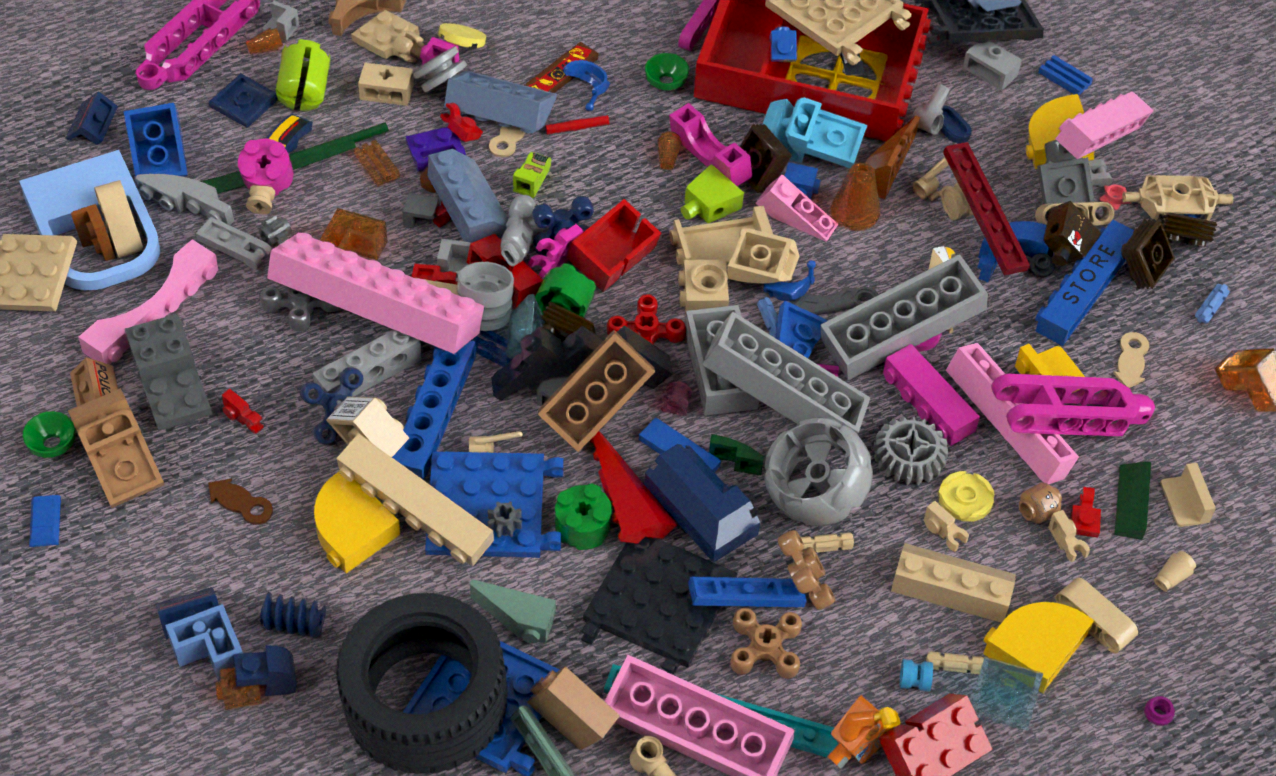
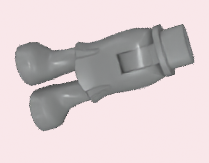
M519 195L512 200L509 208V219L506 223L507 229L501 239V254L510 266H515L523 260L529 252L534 237L538 233L549 230V227L539 228L535 224L533 216L529 217L536 204L534 199L528 195Z

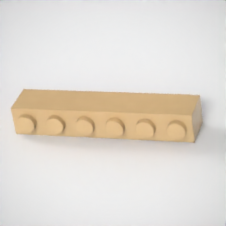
M359 433L336 458L339 473L350 482L355 480L362 485L361 489L372 498L377 496L384 501L383 505L390 512L402 514L406 517L405 521L413 529L418 531L421 528L428 533V538L435 545L447 547L451 550L450 554L460 563L464 564L466 561L471 566H474L493 543V530Z

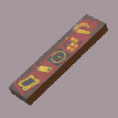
M580 41L528 81L525 86L555 93L574 78V76H567L563 72V68L568 63L576 60H586L594 63L598 60V52Z

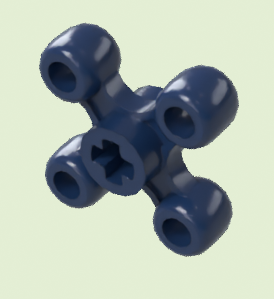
M576 197L572 201L569 211L559 209L553 212L547 204H539L534 207L532 216L535 224L539 228L549 227L547 232L538 233L533 239V245L538 255L546 256L548 249H543L540 252L536 249L540 240L550 238L555 241L554 238L561 229H569L580 220L591 218L594 209L588 197ZM584 224L578 225L583 232L589 228Z
M354 367L345 368L340 374L339 388L332 393L323 391L321 386L315 382H306L300 388V397L304 402L320 404L325 410L323 421L316 425L313 432L315 439L319 443L327 445L335 441L337 432L326 419L335 411L334 407L337 406V400L343 402L347 397H352L355 389L362 385L363 374L359 369ZM354 374V380L349 382V376ZM311 389H314V395L312 397H309L308 392ZM328 429V435L322 437V432Z

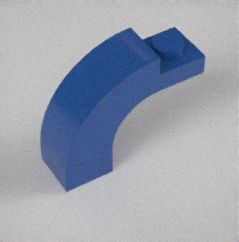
M1030 221L1009 223L1026 256L1033 257L1039 253L1049 254L1051 249L1043 240L1047 225ZM984 238L978 256L980 261L977 268L981 269L979 279L989 282L998 263Z

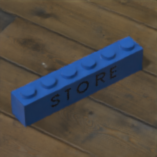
M1112 220L1107 228L1103 226L1100 229L1101 234L1088 254L1083 259L1076 261L1072 269L1073 273L1071 275L1066 274L1060 284L1061 289L1059 291L1054 290L1048 300V306L1046 308L1042 306L1035 318V321L1038 322L1035 332L1062 346L1066 343L1126 262V259L1121 255V248L1133 235V229L1115 220Z

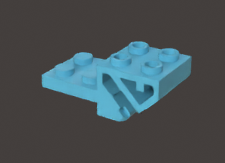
M807 98L798 99L795 107L788 99L770 103L763 124L770 129L791 153V161L802 163L806 153L850 169L853 168L867 125L821 110L822 103Z

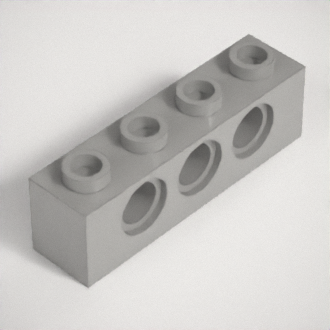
M392 330L313 373V380L321 386L323 391L332 393L340 386L341 372L347 367L357 368L363 374V383L353 392L352 397L422 360L420 340ZM354 374L349 376V382L354 380ZM337 400V405L342 403L341 401Z

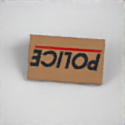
M86 357L70 372L77 407L118 390L112 365Z

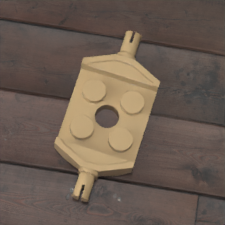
M1146 175L1142 188H1139L1138 192H1123L1122 200L1123 202H1138L1147 214L1155 220H1158L1160 213L1204 214L1205 220L1210 221L1215 206L1217 204L1232 205L1233 195L1218 194L1217 190H1214L1209 179L1202 176Z

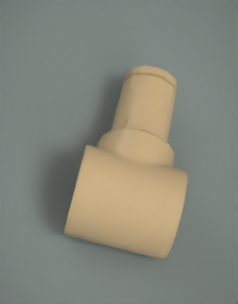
M645 736L637 742L630 754V764L636 771L645 772L648 776H676L667 765V759L662 755L663 746L657 738ZM645 750L649 752L652 758H645L640 751Z

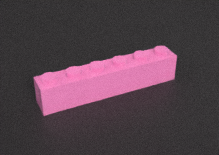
M1133 91L1126 95L1120 94L1115 100L1111 98L1104 105L1100 103L1095 109L1090 108L1084 114H1077L1072 120L1070 118L1065 120L1059 127L1061 132L1055 139L1076 159H1079L1139 129L1154 110Z
M978 343L959 347L946 369L947 373L1043 483L1051 484L1064 480L1079 456L1059 434L1016 433L1012 431L1006 415L1011 408L1024 403L1001 401L995 397L991 389L992 382L1005 373ZM1026 416L1018 419L1017 421L1023 420L1024 418H1026Z

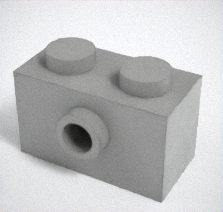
M991 41L986 43L976 42L966 51L963 68L1002 91L1018 76L1022 59Z

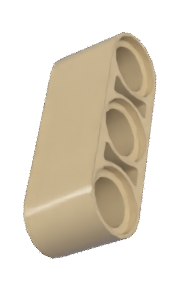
M118 180L94 187L114 250L117 252V258L144 251L121 181Z
M1072 202L1093 225H1106L1114 218V209L1106 202ZM1049 203L1039 206L1035 213L1036 221L1047 225L1045 218L1047 210L1063 203ZM1098 207H1102L1104 213L1102 218L1098 220L1095 216V211Z
M1075 578L1055 596L1056 603L1073 607L1092 618L1094 622L1089 633L1104 647L1108 646V650L1112 653H1118L1138 635L1135 623L1082 578Z

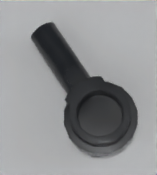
M1039 253L1032 258H1027L1030 264L1029 272L1035 276L1048 277L1055 270L1052 257L1048 254Z

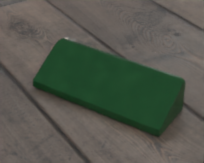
M1144 461L1120 465L1114 535L1139 540L1143 539L1147 529L1151 462Z

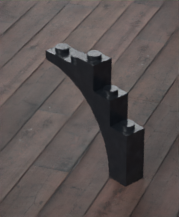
M539 326L521 341L522 352L517 354L502 369L497 370L491 377L493 396L502 401L515 391L536 381L573 373L604 340L581 326L562 341ZM626 326L617 331L626 342L654 367L655 372L644 383L645 385L654 389L673 375L670 356Z

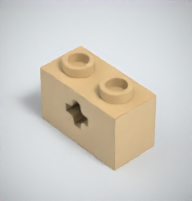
M364 63L358 82L360 100L408 106L414 86L413 69Z

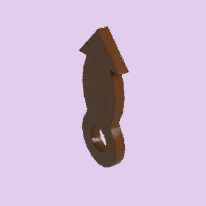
M232 478L208 483L211 503L217 500L225 509L241 513L243 519L253 525L266 523L273 514L271 502L263 497H252L245 488L236 484H230ZM255 506L264 508L261 515H253L250 511Z

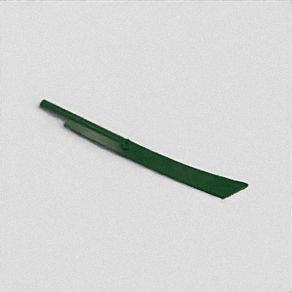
M385 122L289 154L293 170L356 148V142L389 132L388 126ZM240 171L200 181L216 188L217 194L246 186Z

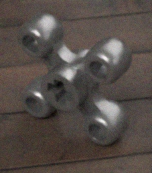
M269 287L264 289L260 295L261 306L267 312H276L281 307L289 308V325L296 332H303L309 328L310 314L313 312V307H321L326 312H334L339 309L337 306L290 287L288 292L285 293L280 292L276 288Z

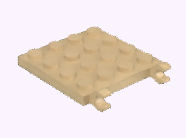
M766 0L765 4L770 10L836 56L843 53L845 59L851 65L861 61L857 54L862 51V48L854 43L888 19L892 18L900 30L910 26V23L906 20L911 17V13L903 9V2L901 0Z

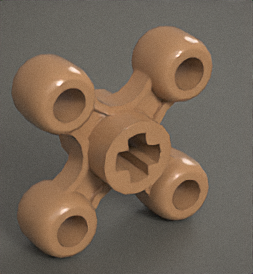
M795 530L781 535L778 538V544L785 556H792L795 561L788 565V570L798 591L801 594L809 592L810 599L818 610L832 605L835 602V596L831 588L825 583L821 584L818 580L826 574L815 550L812 547L803 549V541Z
M741 608L737 610L733 618V627L739 634L747 635L751 640V644L746 648H738L732 653L730 659L732 670L737 674L744 675L752 670L753 664L757 660H771L776 665L779 676L785 679L795 677L799 672L800 659L795 653L785 651L781 643L785 639H793L799 635L802 627L800 616L793 612L784 613L780 617L779 623L774 627L769 624L759 625L756 615L751 609Z

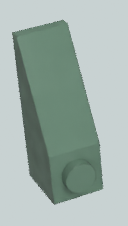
M471 580L470 596L472 600L526 642L546 644L556 615V600Z

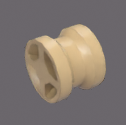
M251 186L249 191L250 197L246 203L247 209L257 214L270 213L272 209L271 201L274 200L275 190L268 186Z

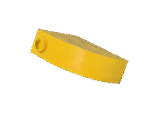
M1078 94L1051 100L1042 105L1032 115L1029 122V145H1026V155L1028 160H1032L1035 169H1037V166L1045 164V143L1056 140L1055 138L1061 132L1059 127L1068 118L1072 120L1079 113L1084 114ZM1094 151L1081 158L1088 157L1089 161L1094 160Z
M338 471L319 491L314 507V517L318 539L327 553L326 556L329 562L335 568L340 567L345 573H348L400 535L399 520L376 497L368 496L361 489L362 485L355 480L352 482L346 480Z
M1053 602L1028 604L1009 614L997 629L992 627L983 640L986 643L983 654L1043 693L1088 636L1094 620L1081 611L1064 604Z

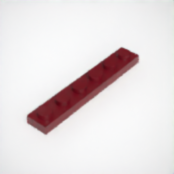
M969 143L946 146L943 154L1003 275L1027 271L1030 264Z

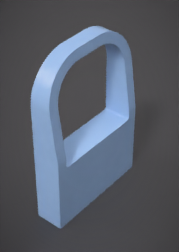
M119 150L19 181L23 196L40 235H58L76 229L71 212L96 204L101 218L104 220L94 187L118 180L122 183L130 209L134 213L147 240L145 250L140 256L130 262L100 272L83 273L69 267L65 284L69 287L79 290L106 288L146 273L159 258L160 245L156 229Z

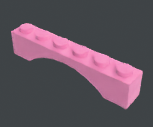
M192 239L174 254L170 274L163 286L152 298L127 313L97 320L78 337L82 352L94 360L109 365L120 360L123 353L130 348L125 328L164 318L170 312L176 311L182 301L188 296H193L206 280H211L218 271L216 254Z

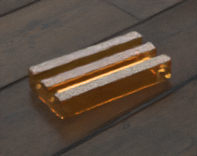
M376 140L371 141L370 146L367 143L362 145L363 149L358 147L353 149L355 157L377 187L400 178V171ZM373 151L376 152V154L379 156V158L382 160V162L385 164V166H386V167L388 168V170L391 172V175L389 174V172L386 170V168L383 166V164L380 162V160L377 158V156L374 154ZM364 154L369 156L384 178H380Z

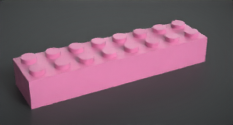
M297 233L271 250L268 279L453 354L480 332L484 305L476 303L471 298L453 294L446 288H438L428 284L423 279H416L405 275L401 270L385 267L378 261L362 258L355 252L337 248L330 242L314 239L307 233Z

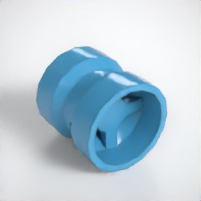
M902 659L899 687L901 689L918 687L920 691L930 692L933 679V662L923 661L921 664H918L909 659Z

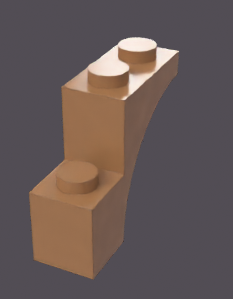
M336 0V7L334 11L330 12L328 19L329 25L332 26V34L342 36L350 24L372 13L383 12L384 10L402 12L406 0Z

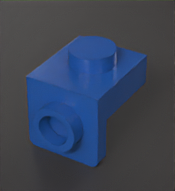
M777 27L775 30H772L769 35V41H771V62H796V30H790L789 27Z

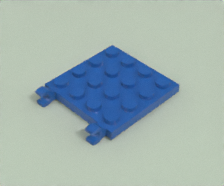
M432 451L430 485L487 527L490 520L487 511L494 510L497 506L496 502L509 503L511 501L515 510L521 509L522 517L520 520L522 521V528H515L513 537L509 535L497 537V532L493 529L494 541L482 556L540 558L541 550L561 551V532L551 531L541 535L543 477H563V458L554 457L544 461V454ZM426 533V555H451V550L444 545L441 547L435 545L428 538L429 534Z
M500 641L508 691L506 714L503 717L502 725L499 726L498 733L493 736L492 742L474 758L504 773H507L511 766L518 773L524 776H531L535 770L533 766L535 759L520 753L526 741L510 718L519 707L528 706L539 721L542 716L527 703L533 695L530 689L541 677L545 678L551 670L558 672L559 669ZM441 655L403 713L425 714L446 707L463 693L470 681L471 673L457 660Z

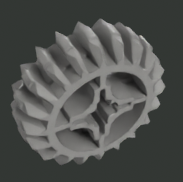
M904 416L899 421L893 418L889 424L884 423L881 431L876 435V442H874L873 446L875 462H879V470H886V478L895 475L896 483L902 478L906 479L907 486L911 480H914L919 486L922 483V479L929 483L932 477H937L945 467L948 457L947 439L943 438L942 431H935V423L929 426L926 425L925 418L921 422L916 421L915 416L911 420H907Z

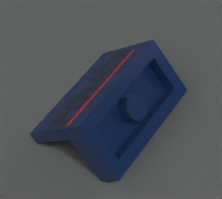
M98 91L81 103L66 139L72 140L79 134H82L92 143L100 144L106 135L118 106Z
M213 587L155 604L165 639H169L165 625L219 606Z

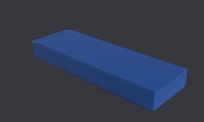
M656 417L639 434L638 440L659 454H662L676 444H681L684 448L686 445H689L713 472L721 466L720 459Z

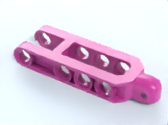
M192 0L144 44L146 60L136 69L139 85L145 90H155L165 81L169 83L187 80L257 14L260 0L235 1L224 12L219 10V8L227 0ZM201 24L209 28L208 30L205 29L203 34L193 44L187 45V49L178 58L165 60L163 66H159V63Z
M1004 374L996 378L991 385V389L998 400L1024 403L1014 406L1006 415L1011 430L1016 433L1123 436L1130 424H1146L1155 410L1152 399L1143 394L1132 393L1130 388L1114 378ZM1064 403L1081 404V406L1064 405ZM1087 404H1098V405H1103L1104 407H1099V406H1086V405H1087ZM1026 416V418H1024L1023 420L1017 421L1018 419Z

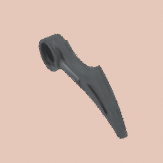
M844 287L839 292L827 296H818L806 292V294L796 299L792 304L813 314L821 315L854 308L862 304L859 302L860 298L867 297L872 299L878 296V293L871 287H860L857 289Z

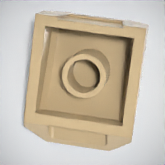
M743 227L733 257L728 264V279L748 283H776L791 280L799 259L796 242L793 239Z

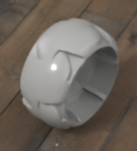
M816 417L797 422L796 427L783 431L774 440L765 458L766 472L764 479L770 498L787 517L797 522H803L806 525L827 526L842 521L849 515L851 509L862 505L872 485L873 470L871 456L866 445L853 429L833 419ZM831 446H835L840 451H846L847 469L832 470L825 461ZM804 456H809L812 462L806 469V477L790 481L791 473L797 463ZM810 484L820 494L812 498H801Z

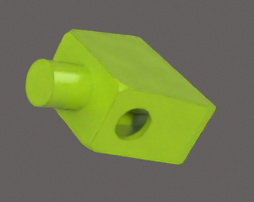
M711 164L686 187L685 205L680 210L683 217L687 220L699 215L705 222L711 223L740 210L743 205L744 192Z

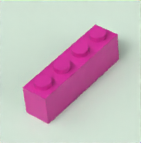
M912 344L886 357L883 370L886 381L889 384L895 385L900 391L902 398L906 402H910L917 409L918 415L922 420L925 418L930 425L935 423V431H942L943 438L947 439V443L950 446L976 432L980 416Z

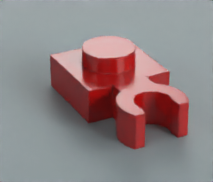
M228 389L222 394L223 412L230 420L236 419L242 425L246 424L248 429L254 434H257L264 428L260 423L262 417L257 412L249 409V404L234 391Z

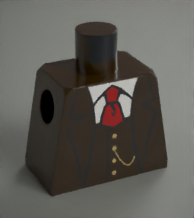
M1071 201L1051 208L1043 240L1054 252L1052 256L1053 263L1058 266H1064L1084 258L1101 232Z

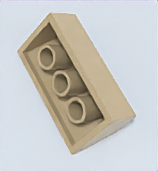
M905 543L891 591L1002 623L1010 605L1016 574Z

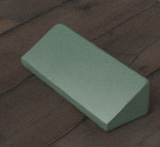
M528 706L519 707L510 719L549 776H575Z

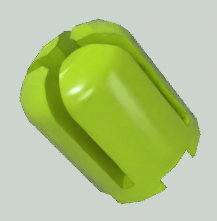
M299 39L297 44H292L287 48L285 45L282 50L276 96L289 109H294L300 77H305L300 111L316 109L324 100L331 60L330 54L328 57L326 52L320 49L319 43Z

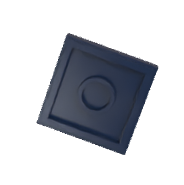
M239 74L209 101V107L248 128L276 103L278 98L276 92L243 74Z

